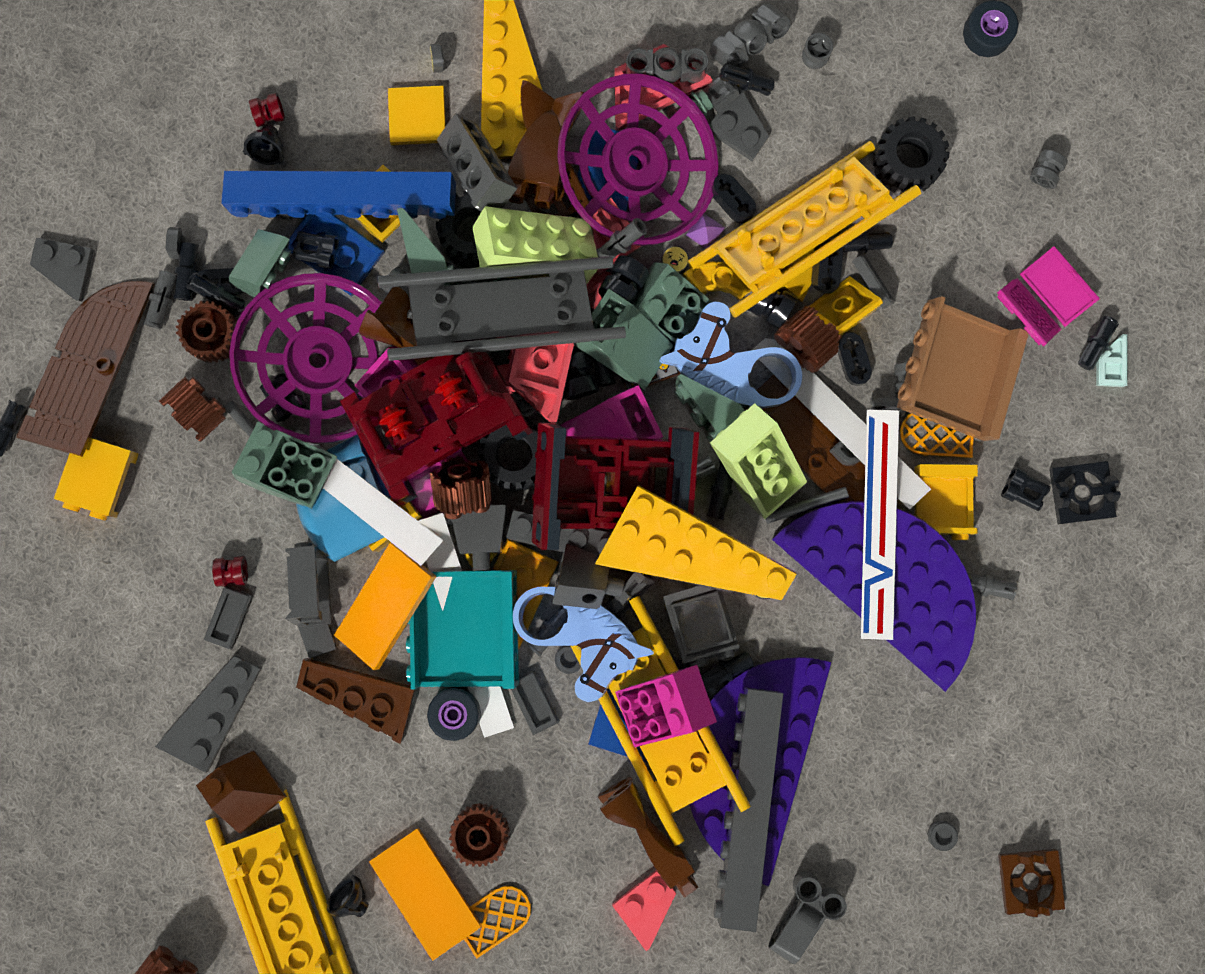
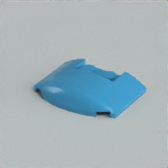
M358 435L326 450L337 456L339 461L382 493L367 451ZM323 488L312 509L296 503L299 518L308 537L319 550L328 554V558L334 562L384 538L383 535Z

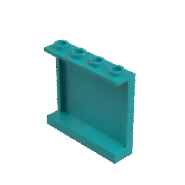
M517 570L432 572L436 577H452L443 611L432 583L407 623L410 624V636L406 638V651L410 653V664L407 666L406 677L407 681L411 682V689L419 687L503 686V689H515L519 685L518 632L513 623V610L517 602Z

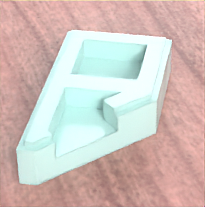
M1127 334L1120 335L1099 358L1096 364V386H1127Z

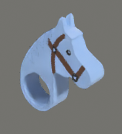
M716 301L704 307L691 333L685 335L682 339L677 338L674 351L662 356L659 360L662 364L677 367L682 375L739 403L744 408H750L754 403L761 409L779 406L793 398L802 383L801 366L796 357L785 349L769 347L739 353L731 352L728 334L724 330L730 320V310L724 303ZM767 356L776 357L789 367L792 382L789 391L784 397L778 399L766 398L760 395L754 387L750 386L748 374L751 373L756 360Z
M555 587L532 588L522 594L515 604L513 623L516 631L525 641L538 646H579L581 648L583 674L575 683V693L583 701L592 702L599 700L604 696L609 685L617 675L628 670L634 671L639 658L654 654L653 650L639 645L627 626L602 605L598 609L563 605L564 609H567L568 620L567 623H564L560 632L554 637L545 640L533 637L527 631L523 622L524 609L528 602L538 595L551 594L554 596Z

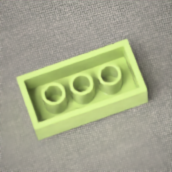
M485 206L472 227L480 267L598 257L591 226L582 218ZM598 269L584 270L586 285ZM548 273V274L525 275V276H513V277H504V278H514V279L541 278V277H549V273Z
M755 403L748 410L743 411L731 425L719 432L716 438L710 442L743 499L764 519L770 516L807 483L779 425Z

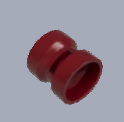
M277 93L268 95L266 99L254 98L249 100L250 110L257 127L267 125L270 121H285L283 107Z
M244 556L234 557L233 560L215 558L212 565L215 586L223 587L227 586L228 583L246 585L248 582L246 558Z

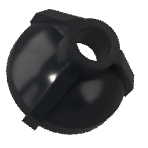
M264 125L261 130L253 131L246 137L243 152L252 160L264 165L281 164L283 162L284 148L282 141L278 137V130L274 126Z
M357 876L347 877L335 887L326 902L328 913L335 917H345L348 915L361 917L365 914L369 903L364 900L366 897L361 880Z

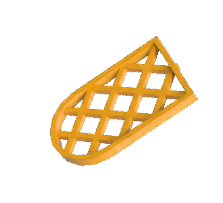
M914 414L907 415L902 421L900 438L904 446L912 453L923 456L973 458L974 437L967 435L960 442L953 435L956 430L950 431L946 426L940 424L930 430L924 423L927 419L923 418L921 420L919 416ZM911 416L919 422L912 429L906 424V421ZM919 426H922L928 432L922 439L914 433ZM904 427L908 431L905 435L903 434ZM939 427H942L947 433L941 441L934 434ZM910 434L917 441L912 448L905 441ZM929 436L937 442L932 449H929L923 443ZM949 437L957 444L950 451L943 444ZM970 438L968 451L963 444ZM919 445H921L926 452L917 451L915 449ZM940 446L946 453H934L933 451ZM959 447H960V448L964 451V453H965V454H952V453H954Z
M502 886L490 891L488 895L470 906L473 912H484L480 937L469 935L464 940L477 959L514 933H517L527 923L531 914V904L528 896L521 889L514 886ZM504 890L503 897L493 896L495 893ZM507 890L518 892L517 900L507 899ZM521 895L525 898L526 902L520 901ZM487 899L485 909L476 907ZM491 899L501 901L499 912L489 910ZM505 902L515 904L513 915L503 913ZM519 905L528 907L526 917L517 916ZM488 914L498 915L496 926L486 924ZM502 917L512 918L510 929L500 927ZM516 919L524 921L519 927L514 929ZM485 928L495 930L494 940L483 938ZM499 931L508 933L497 941ZM469 939L478 941L477 951L474 949ZM482 942L492 944L480 952Z

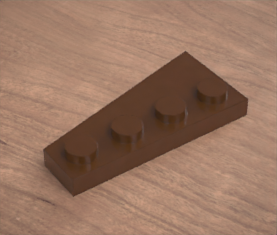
M305 658L302 661L296 688L325 704H331L344 711L343 713L347 716L355 717L368 724L369 728L390 736L391 740L399 744L402 743L416 690L411 689L410 685Z

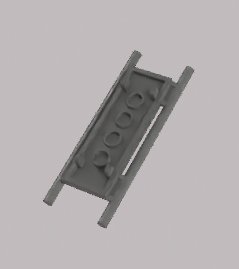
M612 256L377 276L378 288L409 287L416 346L387 349L388 361L625 338L626 330L624 326L594 329L584 270L613 268ZM549 273V277L445 286V282Z

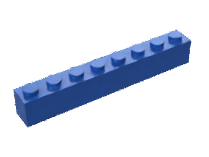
M224 171L221 204L230 214L236 217H248L249 214H259L263 217L272 218L276 217L277 214H287L290 217L302 218L307 214L316 215L321 218H331L333 215H344L349 218H359L361 215L388 218L389 215H398L397 209L403 208L412 219L417 218L418 215H429L435 219H443L446 215H455L456 181L452 172Z

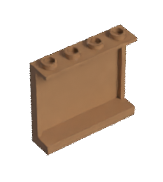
M943 296L928 300L921 312L922 321L920 328L913 339L915 346L912 356L906 364V377L898 391L899 401L897 408L982 441L999 440L1029 335L1028 332L1021 328L1008 330L944 304L945 297Z

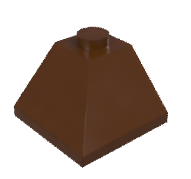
M254 750L219 766L196 785L211 809L238 833L244 832L287 797Z

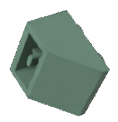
M258 229L229 275V283L252 297H255L266 288L269 289L271 284L276 283L275 278L278 270L283 272L291 259L289 257L291 254L289 249L290 239Z

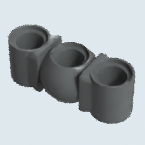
M765 3L755 13L751 14L752 19L741 21L735 27L733 33L728 31L725 35L717 37L711 44L710 55L722 66L729 64L740 68L744 62L749 61L748 55L758 54L765 48L767 42L772 44L774 40L782 38L790 28V19L774 5Z
M669 47L661 48L654 54L653 49L646 51L637 48L632 50L627 56L626 74L655 76L669 83H674L679 78L680 82L697 83L706 76L709 60L705 51L698 48L690 50L681 49V54L676 49ZM641 62L646 67L637 70L632 67V64ZM663 62H669L674 67L672 69L665 70L661 68L660 64ZM691 62H697L702 67L700 69L694 70L691 69L688 66V64Z

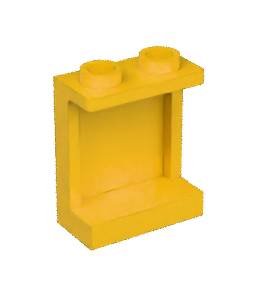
M90 438L83 457L69 453L54 499L62 501V507L79 512L80 508L90 510L89 516L106 521L108 516L117 518L119 512L114 510L130 463L136 464L139 453Z
M920 464L915 466L914 473L931 488L915 504V516L927 522L941 535H951L952 540H969V535L978 534V528H974L973 478L978 476V465Z

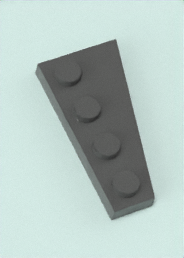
M233 656L155 747L205 773L209 772L262 668L238 656Z

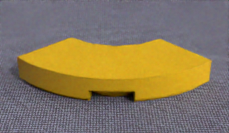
M706 262L695 270L690 268L683 273V277L704 295L708 292L723 291L732 294L740 301L751 292L725 262Z

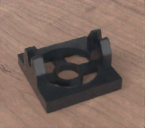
M1108 461L1049 469L1058 525L1117 517L1115 501H1118L1121 495L1120 491L1116 490L1119 480L1115 476H1110ZM1084 472L1096 476L1102 486L1091 487L1090 484L1085 482ZM1071 474H1074L1075 484L1069 490L1065 480ZM1078 485H1084L1089 489L1090 495L1086 501L1076 499L1074 490ZM1104 495L1101 505L1094 512L1090 513L1088 503L1092 500L1093 496ZM1071 499L1079 504L1080 514L1068 508Z

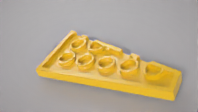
M484 0L481 131L499 159H512L517 145L526 132L520 99L522 81H529L541 90L542 87L514 0Z
M639 485L595 563L596 565L778 600L783 599L797 575L792 569Z

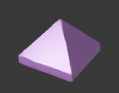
M703 214L698 222L689 229L686 236L706 249L715 243L725 227L706 214Z

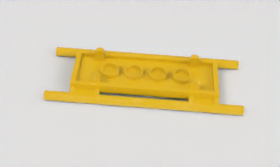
M868 141L689 259L687 263L692 270H695L718 254L753 292L729 308L732 316L736 318L921 195V190L917 185H914L893 199L889 194V190L859 162L875 150L874 144ZM861 216L864 218L854 226L850 227L849 229H847L846 231H844L843 233H841L840 235H838L837 237H835L834 239H832L831 241H829L828 243H826L825 245H823L822 247H820L819 249H817L816 251H814L813 253H811L810 255H808L807 257H805L804 259H802L801 261H799L798 263H796L795 265L781 273L780 270H782L783 268H785L786 266H788L789 264H791L792 262H794L795 260H797L798 258H800L801 256H803L804 254H806L807 252H809L810 250H812L813 248H815L816 246H818L819 244H821L822 242H824L825 240H827L828 238H830L831 236H833L834 234H836L837 232H839L840 230H842L843 228H845Z
M640 596L629 601L642 625V628L632 634L639 645L653 650L654 654L639 658L634 671L628 670L613 679L609 689L618 706L619 702L615 691L678 671ZM571 646L581 666V648L579 646ZM607 690L604 696L599 699L674 846L681 844L685 840L671 813L727 785L741 812L751 807L709 726L693 733L640 746L657 779L654 782L637 748L634 747L629 732Z
M287 789L283 791L287 797L279 802L285 822L231 843H225L217 817L206 820L205 823L259 974H353L334 919L327 911V900ZM295 855H298V858L300 860L308 886L310 888L322 925L324 927L331 950L333 952V954L331 955L328 952L325 940L319 927L306 887L304 885L297 862L295 860Z

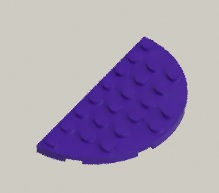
M847 501L825 505L794 519L782 528L772 540L861 618L864 501ZM896 508L893 640L887 641L946 692L963 669L974 640L976 606L972 585L963 563L949 542L924 520L910 512Z
M805 657L770 660L736 675L731 682H727L710 700L717 722L709 725V728L731 767L732 752H737L738 741L734 740L735 724L740 723L742 712L737 710L739 693L744 694V687L783 693L762 884L766 886L770 885L831 666L829 661ZM727 785L689 804L700 832L719 857L722 840L727 841L728 829H724L725 811H730L731 799H727Z

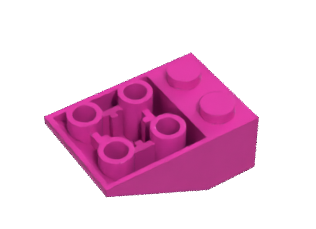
M639 385L602 402L560 425L566 428V436L663 438Z
M697 665L615 691L634 747L693 733L717 722Z

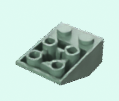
M653 262L648 270L649 277L642 289L637 290L638 296L633 305L675 346L677 338L682 339L694 330L700 313L712 301L669 264Z
M608 289L591 314L594 329L624 326L626 337L574 343V345L633 385H639L640 389L645 391L662 364L659 362L660 358L669 354L674 345L633 304Z
M682 374L676 379L675 395L683 405L688 403L692 409L690 415L699 428L704 426L709 433V436L706 437L709 443L716 438L719 432L731 425L744 411L739 403Z
M257 422L231 473L241 483L312 509L337 456L281 431H274L263 423Z

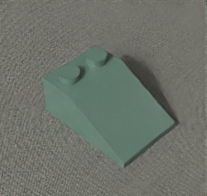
M403 208L397 209L411 273L454 270L453 265L448 266L443 255ZM459 281L445 282V286L459 285Z

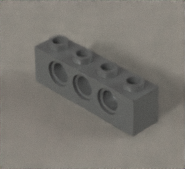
M455 113L437 138L443 150L442 154L450 161L452 171L460 178L462 188L468 192L472 199L471 203L476 209L482 212L485 206L503 208L517 190L516 185L477 123Z

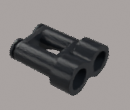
M299 231L296 237L298 242L297 248L295 247L292 253L293 259L318 263L319 267L332 269L335 262V253L339 246V237L330 234L321 236ZM304 244L318 246L317 252L303 249Z
M281 373L271 383L273 387L277 385L280 387L288 379L284 373ZM261 385L260 389L263 392L265 398H267L269 395L265 391L263 385ZM294 390L284 398L297 407L303 409L306 407L301 395H297ZM278 404L271 411L276 422H282L293 415Z
M1015 466L1010 472L1008 481L1001 492V497L1011 502L1016 500L1036 511H1040L1044 503L1042 501L1043 497L1049 493L1051 487L1027 475V471ZM1025 487L1038 492L1037 498L1023 492Z

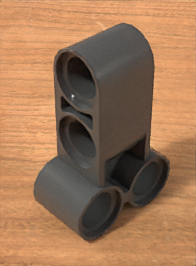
M802 871L794 877L793 889L797 898L776 930L778 932L775 939L771 938L768 945L769 949L792 964H796L800 960L826 918L838 920L845 915L847 910V904L841 893L832 887L822 889L816 876L808 871ZM811 881L814 883V888L811 892H800V886L804 882ZM829 898L838 899V905L834 909L825 908V902Z

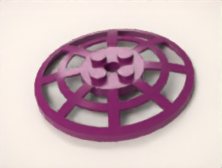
M621 74L609 77L595 84L582 94L570 108L563 122L558 141L557 155L563 187L573 207L596 231L608 238L614 233L592 218L600 207L614 217L630 222L636 218L642 221L653 220L666 214L668 211H672L683 221L682 223L661 235L645 238L643 235L631 244L637 246L656 245L670 241L688 231L707 210L713 197L712 185L718 176L717 147L712 130L703 113L695 102L676 86L655 76L644 74ZM630 85L628 103L612 106L599 114L590 101L592 97L609 88ZM641 86L664 94L681 108L668 119L658 110L640 104ZM582 108L591 123L582 137L579 153L565 151L569 128L576 114ZM627 113V129L614 134L605 120L617 114ZM639 114L652 118L661 127L654 134L645 129L638 128ZM688 116L700 135L705 160H689L686 144L677 129ZM596 130L606 141L602 156L588 154L590 140ZM668 135L672 137L676 145L679 160H668L666 151L661 142ZM631 155L639 159V170H635L630 166L629 158ZM565 163L580 166L584 185L592 197L591 201L584 208L570 185ZM588 166L602 168L607 183L599 192L591 180ZM667 171L680 172L677 186L672 195L661 186ZM706 171V181L702 195L690 213L678 202L686 189L689 172ZM614 191L627 196L629 212L617 209L606 200ZM652 193L663 203L661 207L653 211L641 213L640 197Z
M323 273L300 274L287 277L271 284L269 289L266 288L258 293L245 307L237 320L229 352L230 370L235 388L251 414L266 427L274 431H281L306 443H334L358 435L354 427L332 435H321V419H329L346 413L342 405L334 409L322 411V395L335 390L344 398L352 394L354 391L345 382L351 369L369 370L378 360L374 340L362 336L368 351V358L352 357L347 342L359 332L366 312L371 310L375 313L382 302L370 291L353 281ZM314 285V302L297 304L280 313L269 300L274 295L289 288ZM326 285L351 292L364 300L369 307L356 317L343 307L325 303ZM261 307L272 321L264 330L257 351L240 349V342L245 327L253 314ZM313 311V326L306 327L298 332L287 321V319L299 313ZM325 312L340 316L348 321L350 325L340 334L324 327ZM279 328L289 339L284 352H266L270 338L275 330ZM315 353L322 354L326 359V364L321 368L313 367L309 362L311 355ZM239 361L257 363L260 381L269 395L257 406L250 399L243 385ZM266 364L283 365L288 380L277 389L273 387L268 377ZM298 388L305 393L311 394L310 410L297 407L284 398L294 389ZM360 391L357 393V394L360 395L361 397H364V396L360 393ZM278 404L281 408L294 415L310 419L309 435L285 429L271 421L265 414Z

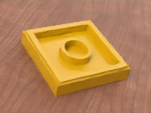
M444 86L388 88L390 144L438 143L437 138L446 127Z

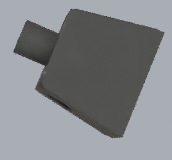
M490 505L487 512L476 513L473 511L471 514L466 513L465 515L462 513L460 518L452 519L459 553L472 554L473 571L490 570V553L502 552L507 518L506 505Z
M566 544L559 565L552 604L598 609L605 594L621 597L624 580L608 577L610 567L595 564L599 557L598 555Z

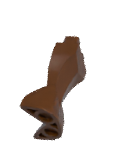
M522 81L520 99L526 132L517 145L508 170L509 176L517 187L509 202L521 204L524 203L526 194L534 195L535 206L548 210L553 200H558L561 185L557 157L559 136L570 108L585 92L580 91L554 99L529 81ZM581 108V109L579 110V112L576 114V116H575V118H574V120H573V122H572V124H571V126H570V128H569V131H570V130L572 129V127L575 125V123H576V121H577V119H578V117H579V115H580V113H581V111H582V108Z
M392 287L375 313L371 310L366 312L359 328V334L368 339L395 347L416 346L413 320L407 318L408 310H411L410 299L407 293L401 287ZM434 357L416 358L414 360L418 365H421ZM466 375L465 377H466V379L468 380L469 384L471 385V382H470L468 376Z
M631 777L617 782L597 796L603 803L600 810L607 819L636 829L649 859L670 889L676 886L683 897H686L698 888L692 875L695 871L690 859L678 845L674 846L673 842L648 818L643 810L638 790Z

